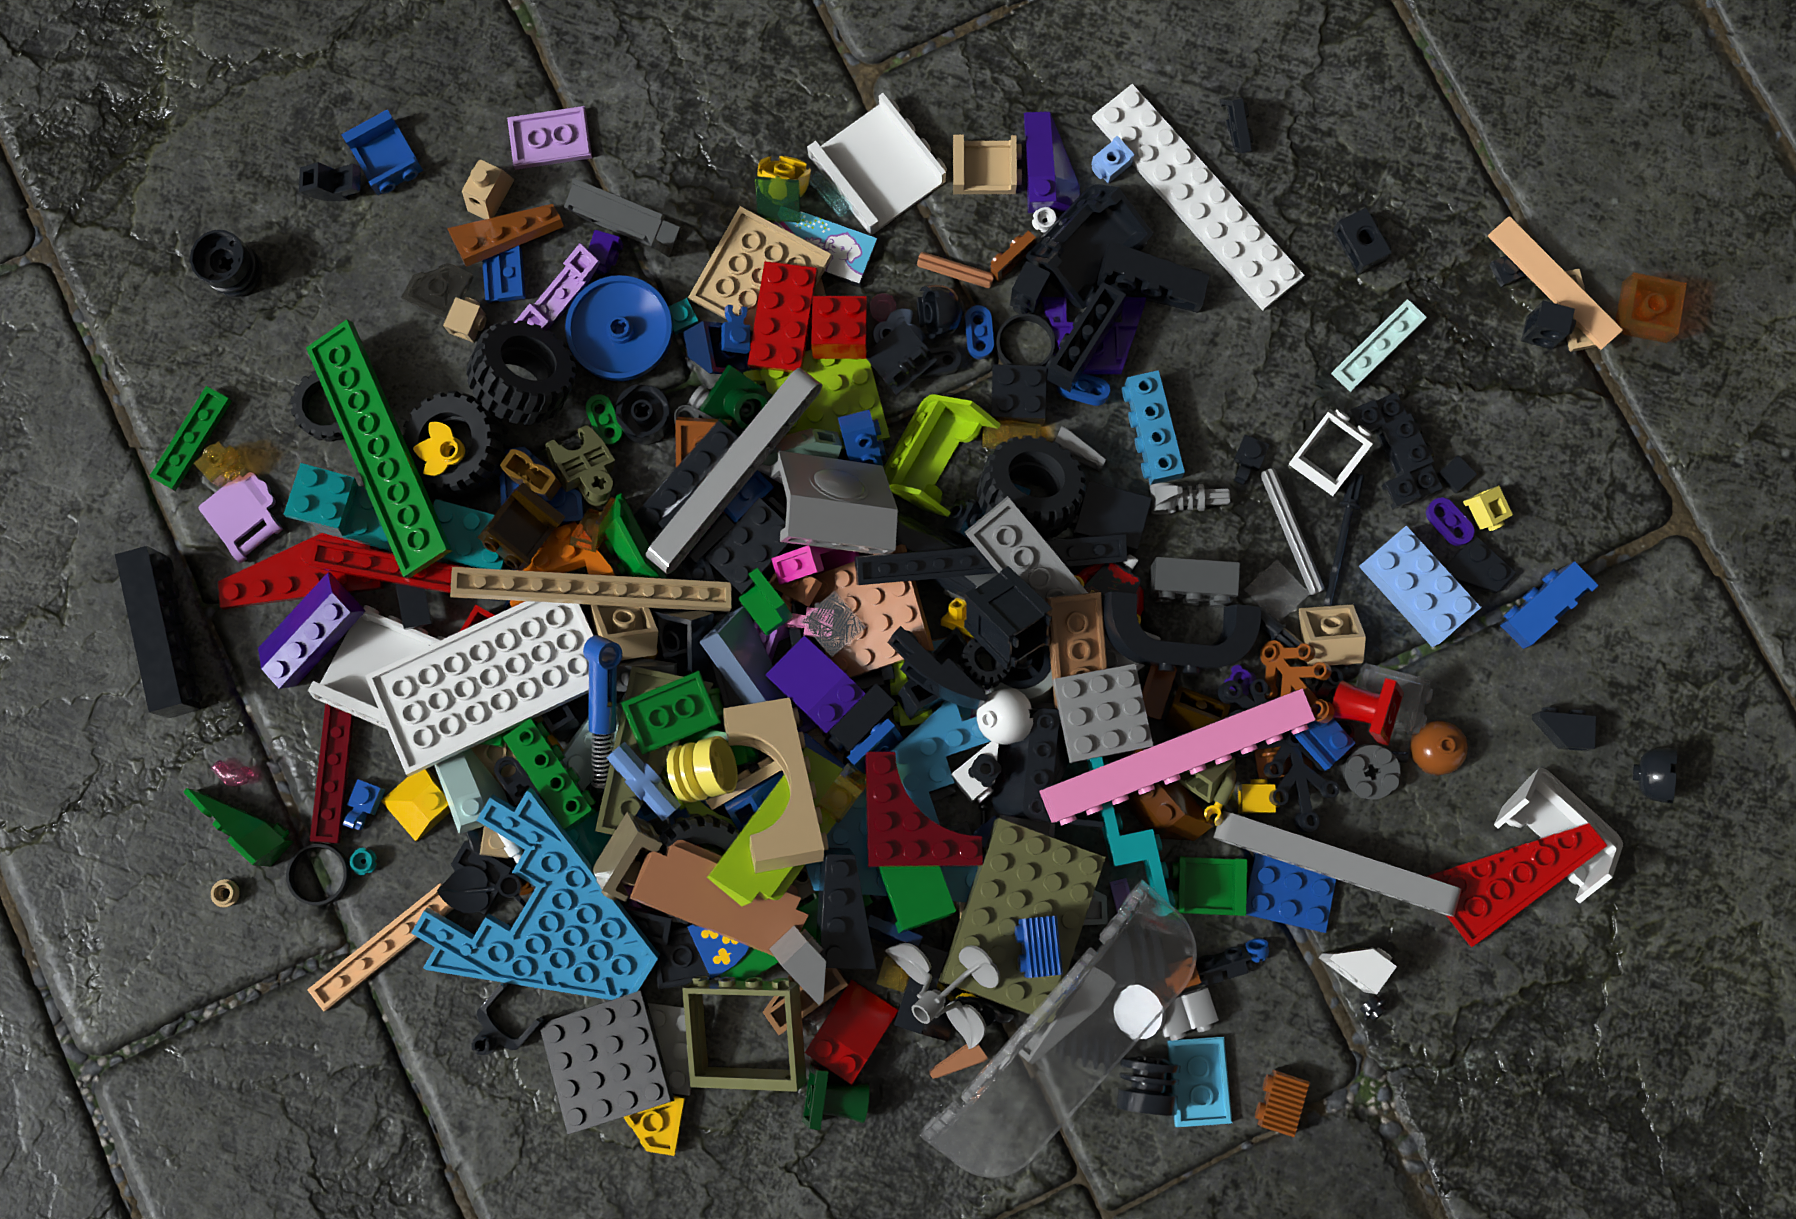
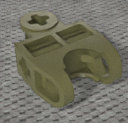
M587 425L579 428L578 435L582 445L578 450H568L562 445H558L555 440L547 442L546 453L553 473L560 481L564 491L568 492L578 487L588 504L592 506L606 504L610 498V491L613 486L612 478L608 473L613 471L615 459L596 432Z

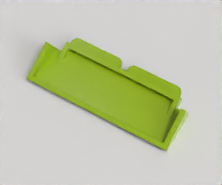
M805 747L802 750L803 757L808 756L811 773H807L809 782L814 781L817 797L813 799L814 806L820 807L822 814V824H819L821 833H826L827 835L851 802V796L847 793L850 788L840 783L847 771ZM785 774L707 876L710 881L740 906L752 903L757 894L764 900L769 898L772 900L781 899L805 866L804 864L755 873L750 851V835L766 830L784 813L790 799V789Z

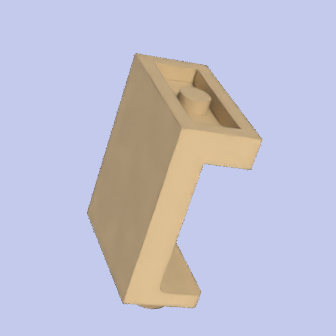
M953 135V194H1016L1017 185L1022 184V169H1017V160H1021L1022 146L1017 144L1016 135H1011V140L964 141V135Z

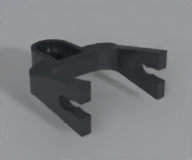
M501 983L477 1010V1019L484 1027L471 1043V1049L475 1050L477 1055H488L494 1052L500 1044L509 1050H517L534 1034L539 1025L547 1020L544 1016L537 1018L520 1038H515L501 1029L491 1016L490 1007L511 986L509 983ZM481 1040H482V1041H483V1040H486V1042H485L486 1047H485V1048H483V1047L481 1046V1044H480Z

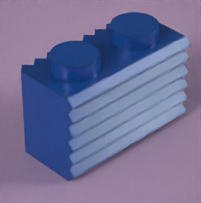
M1057 916L1019 919V925L1015 926L1016 942L1021 943L1022 955H1018L1019 971L1024 972L1025 978L1063 975Z

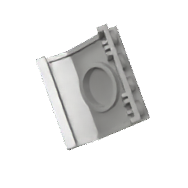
M786 451L778 452V461L770 467V478L775 479L781 474L787 497L786 526L781 530L780 542L878 555L890 554L896 550L898 509L882 465Z

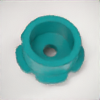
M359 848L350 857V866L358 875H365L367 872L371 873L376 868L375 860L377 856L372 850ZM362 859L366 860L365 864L361 863Z

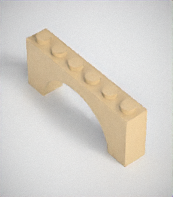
M790 698L724 708V726L728 745L749 746L770 756L782 769L790 789V799L782 816L766 830L750 835V851L755 873L823 861L824 850H828L826 833H821L819 824H822L820 807L814 806L813 801L817 797L814 781L809 782L807 773H811L808 756L803 757L802 748H805L804 735L802 731H797L796 724H799L797 707L792 708Z

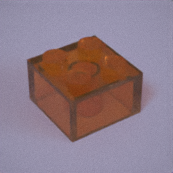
M1633 272L1622 282L1615 321L1622 329L1619 334L1662 343L1669 342L1679 334L1687 283Z

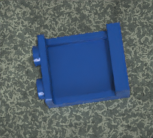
M388 109L341 134L377 195L391 192L396 185L416 178L418 173L423 171Z

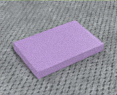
M585 106L507 117L515 170L592 158Z

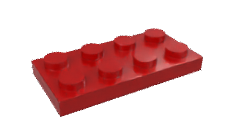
M764 261L748 359L749 367L791 373L797 368H803L818 274L817 268Z

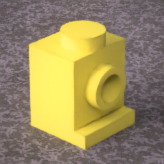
M1500 486L1482 491L1463 501L1465 506L1469 505L1479 529L1488 527V530L1492 531L1505 525L1503 520L1513 515Z

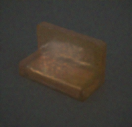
M610 498L602 512L591 508L587 510L571 535V546L596 553L606 537L605 530L615 498Z

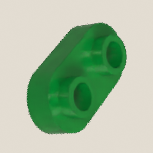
M601 394L589 398L586 403V413L593 430L607 447L618 445L623 439L624 432L616 420V411L608 397ZM600 406L605 407V411L602 414L596 413L597 408ZM609 430H614L615 434L613 437H606V433Z

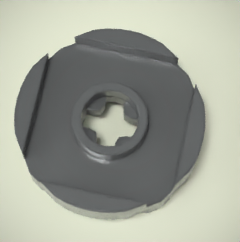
M1374 743L1359 745L1350 752V756L1344 762V781L1361 798L1371 800L1383 798L1399 785V762L1395 755L1385 747ZM1370 764L1374 768H1378L1374 778L1364 774V772L1368 771V765Z

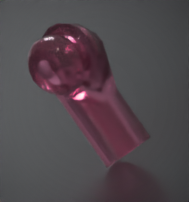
M222 760L217 761L211 767V770L227 786L245 785L253 777V772L249 767L242 766L240 769H230Z

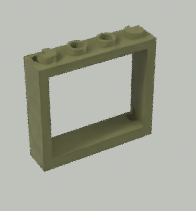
M699 976L693 978L690 983L682 988L690 1087L797 1092L807 1082L800 986L797 982H789L787 978L762 981V978L753 977L745 981H736L735 977L709 980L707 976ZM702 994L785 996L790 1070L708 1067Z

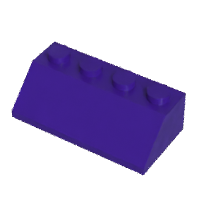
M328 572L258 647L261 669L279 689L297 686L366 612L365 609L334 575Z

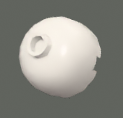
M1003 688L987 694L989 698L977 710V723L982 734L998 744H1012L1024 740L1030 733L1033 725V718H1030L1028 710L1032 708L1026 696L1013 688Z

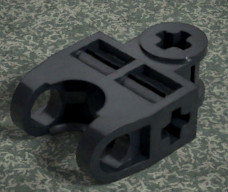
M505 756L496 762L494 767L495 775L517 807L523 798L520 796L521 791H527L529 788H532L552 813L515 758ZM507 765L516 767V771L511 777H503L501 775L502 769Z

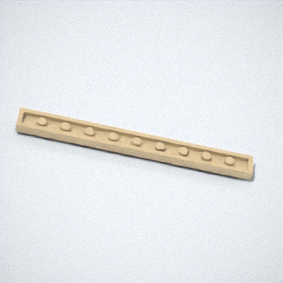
M452 567L450 597L730 612L731 583Z

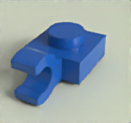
M357 779L347 805L354 808L347 814L343 825L361 831L367 814H376L385 789Z

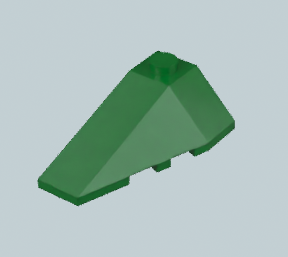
M191 788L184 790V794L204 815L210 818L213 816L216 819L212 825L217 830L230 836L227 841L251 865L271 867L293 843L288 837L290 832L280 823H271L199 790Z

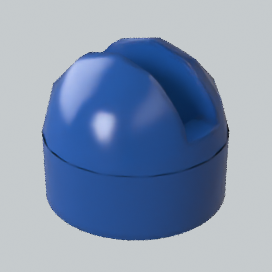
M1252 939L1246 943V950L1252 958L1251 961L1259 963L1260 959L1262 961L1267 959L1269 946L1266 940Z

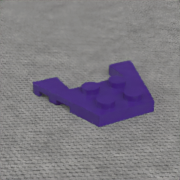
M1042 297L1043 310L1054 332L1055 341L1060 350L1059 345L1066 333L1070 334L1074 328L1073 322H1067L1066 297ZM1146 297L1125 298L1124 307L1121 311V322H1114L1082 374H1122L1145 306Z

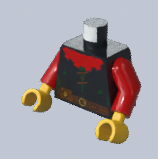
M1127 554V562H1120L1119 565L1117 563L1093 564L1075 575V578L1088 593L1101 592V594L1113 591L1137 594V619L1140 625V617L1144 609V590L1139 586L1141 579L1133 574L1140 563L1139 560Z

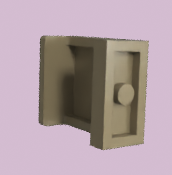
M627 812L593 866L592 870L597 879L596 882L601 887V893L611 900L619 898L626 902L629 895L621 879L641 847H644L652 852H658L662 846V842L651 823Z

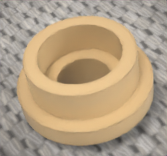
M227 879L216 882L211 890V899L219 907L234 905L240 895L238 885L234 881ZM227 888L230 891V895L225 899L222 893Z

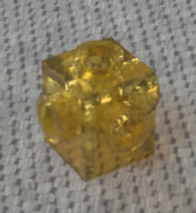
M220 442L208 446L203 451V455L194 462L206 478L219 488L223 487L227 482L235 480L239 476L240 471L245 467L238 460L241 455L231 445L225 447Z

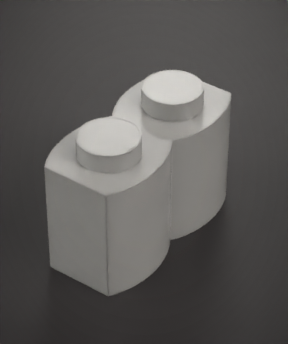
M1207 987L1163 999L1167 1015L1161 1032L1163 1037H1170L1171 1041L1186 1037V1031L1197 1028L1198 1032L1214 1028L1213 1023L1219 1021Z

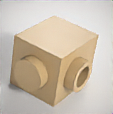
M455 297L443 326L449 334L474 343L478 331H482L485 326L486 314L480 307V303L468 297L462 300Z

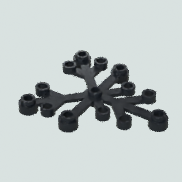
M1331 667V673L1335 674L1336 682L1331 679V676L1327 680L1319 679L1321 686L1317 692L1315 691V687L1318 684L1317 678H1311V685L1306 683V678L1301 679L1318 699L1326 700L1331 690L1337 688L1340 682L1344 680V676L1340 669ZM1263 679L1252 681L1248 687L1250 694L1253 696V700H1251L1243 693L1242 687L1238 682L1230 680L1219 686L1218 696L1226 704L1236 702L1242 708L1248 710L1266 703L1264 694L1268 690V685ZM1256 683L1261 686V692L1256 691ZM1230 687H1233V688L1235 689V691H1236V695H1235V696H1232V695L1230 694V692H1229V688H1230ZM1334 697L1331 700H1327V702L1333 704ZM1235 710L1228 717L1241 713L1243 710ZM1344 720L1338 721L1337 723L1341 727H1345L1347 734L1353 738L1354 728L1351 723ZM1290 731L1281 733L1283 739L1267 745L1266 740L1256 743L1258 747L1256 750L1280 747L1272 761L1268 762L1264 767V773L1268 778H1277L1282 775L1283 764L1290 755L1292 765L1278 787L1270 792L1269 800L1275 806L1286 804L1289 799L1288 792L1295 783L1301 811L1295 816V826L1302 833L1315 831L1319 827L1320 819L1317 813L1312 810L1307 781L1319 789L1325 798L1336 797L1339 794V785L1335 781H1326L1303 763L1302 754L1314 762L1317 769L1325 771L1298 740L1296 743L1291 741L1292 733ZM1238 750L1230 754L1235 758H1243L1249 756L1251 752L1242 754ZM1271 765H1274L1277 768L1276 774H1273L1271 772ZM1328 785L1333 788L1332 794L1327 792ZM1277 792H1279L1282 795L1281 802H1278L1276 800ZM1308 816L1312 818L1313 823L1311 826L1306 821Z

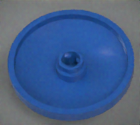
M617 275L605 277L591 283L576 296L567 314L565 332L572 354L584 369L602 379L627 381L647 374L663 360L672 341L673 321L664 298L654 287L635 277Z

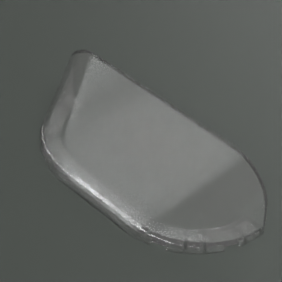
M1141 880L1127 895L1118 909L1119 913L1111 919L1101 932L1099 940L1103 944L1099 949L1095 951L1090 947L1028 1019L963 1090L961 1096L963 1102L959 1105L953 1100L941 1113L937 1111L920 1130L919 1136L961 1169L973 1175L996 1178L1016 1173L1027 1166L1187 986L1194 972L1197 957L1193 932L1182 914L1144 880Z

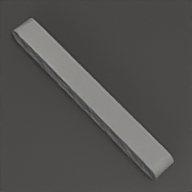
M802 368L794 370L650 545L646 552V557L666 574L673 572L815 400L822 389V384Z
M1221 811L1223 822L1216 827L1213 837L1216 840L1452 917L1455 915L1462 890L1458 887L1233 813Z

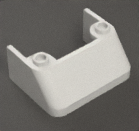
M1544 768L1536 770L1502 806L1494 823L1497 828H1500L1505 822L1512 827L1522 828L1527 824L1537 835L1543 838L1589 823L1607 844L1604 849L1567 876L1569 881L1580 886L1575 899L1579 903L1613 877L1623 847L1620 836L1548 770Z

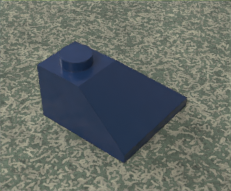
M702 321L683 332L688 358L709 374L722 375L728 364L742 374L752 371V367L748 366L749 352L743 354L721 351V325L723 323Z

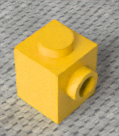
M1252 779L1251 784L1239 785L1238 814L1275 813L1276 808L1280 806L1273 805L1269 800V794L1272 790H1275V784H1267V779ZM1279 792L1276 793V800L1280 802Z

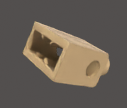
M479 160L472 169L471 175L462 190L468 212L483 219L493 218L514 179L502 169Z

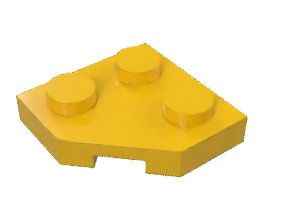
M673 1096L674 1101L624 1117L647 1152L671 1156L676 1155L685 1097Z

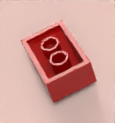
M851 980L804 1053L852 1085L895 1017L898 1009L854 980Z

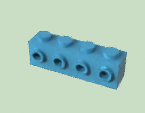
M1159 370L1127 377L1125 386L1122 387V394L1125 403L1129 402L1131 412H1128L1131 428H1136L1138 437H1135V446L1137 452L1142 453L1144 463H1141V469L1144 479L1148 478L1150 485L1181 479L1185 471Z

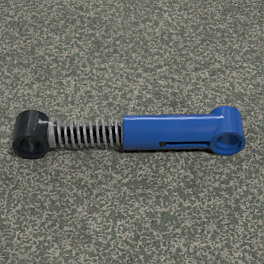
M594 635L586 641L583 648L584 657L589 661V732L593 733L591 741L594 742L591 744L593 746L591 749L593 751L591 754L593 756L591 758L593 761L591 763L593 765L591 768L593 776L591 778L593 780L585 790L592 794L596 800V804L593 806L596 811L600 812L610 767L609 760L606 757L613 752L612 749L614 748L612 745L614 737L612 735L616 731L617 665L620 663L623 653L619 644L600 635Z

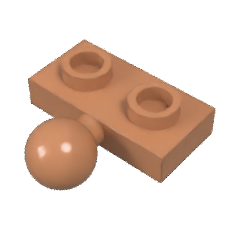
M775 572L769 581L775 590L783 593L781 599L785 602L790 612H792V599L809 607L822 585L820 581L809 575L779 585Z

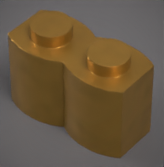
M511 449L500 464L505 473L519 485L521 483L526 484L546 501H551L562 486L548 468L535 464L528 455L519 450Z

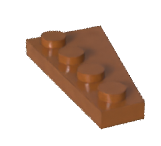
M549 204L447 229L467 267L562 228L564 225L554 205Z

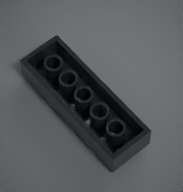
M148 546L115 554L148 712L172 718L201 710L202 693L200 688L196 686L194 678L197 670L193 660H190L188 650L191 649V643L183 628L185 616L182 609L179 608L177 601L180 593L178 586L173 582L172 573L174 572L172 560L167 555Z

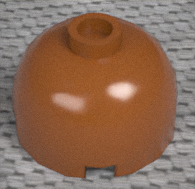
M1441 720L1427 722L1418 728L1411 737L1409 747L1413 761L1422 768V771L1435 776L1450 774L1460 768L1468 753L1467 738L1462 730L1453 723Z

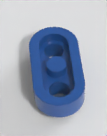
M976 305L971 307L965 315L967 350L973 358L982 360L988 358L994 349L992 316L986 307ZM980 318L983 320V323L976 325L973 320ZM978 343H982L985 345V349L978 350L975 346Z
M1081 374L1071 392L1056 385L1057 391L1061 396L1093 406L1104 404L1108 400L1110 386L1105 380L1087 374Z

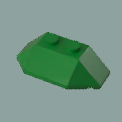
M622 493L617 495L605 530L608 540L604 542L611 555L617 554L621 563L617 564V567L622 576L668 579L665 572L646 557L650 544Z

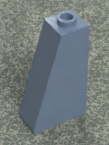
M744 606L726 614L700 641V644L744 705L787 698L765 675L773 665L751 616Z

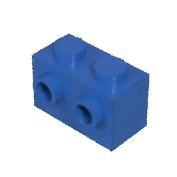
M870 410L838 417L848 461L883 466L881 456L886 455L882 439L877 440V436L881 435L878 419L872 420Z

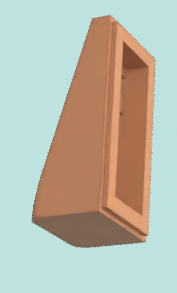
M965 1044L931 1068L929 1074L933 1079L984 1062L988 1058L979 1044L972 1049H968L967 1044Z

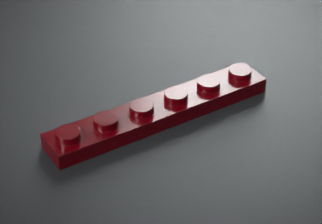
M326 703L310 841L340 843L354 715Z

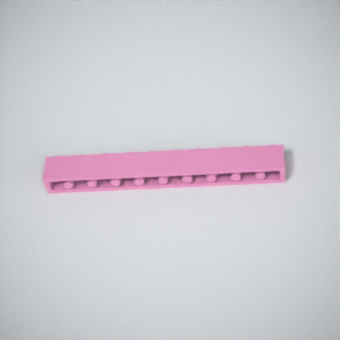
M1300 689L1045 788L1039 792L1051 822L1060 821V824L1064 825L1077 820L1075 814L1086 811L1087 815L1103 810L1101 804L1112 800L1113 805L1129 799L1127 794L1138 790L1139 795L1154 790L1153 784L1161 780L1164 781L1165 785L1181 779L1179 773L1189 770L1190 774L1205 770L1207 769L1205 763L1215 760L1216 765L1232 759L1230 753L1240 750L1242 754L1256 750L1258 749L1256 743L1266 740L1267 745L1283 739L1281 733L1291 730L1292 734L1307 730L1309 729L1307 723L1314 721L1315 718L1303 689Z

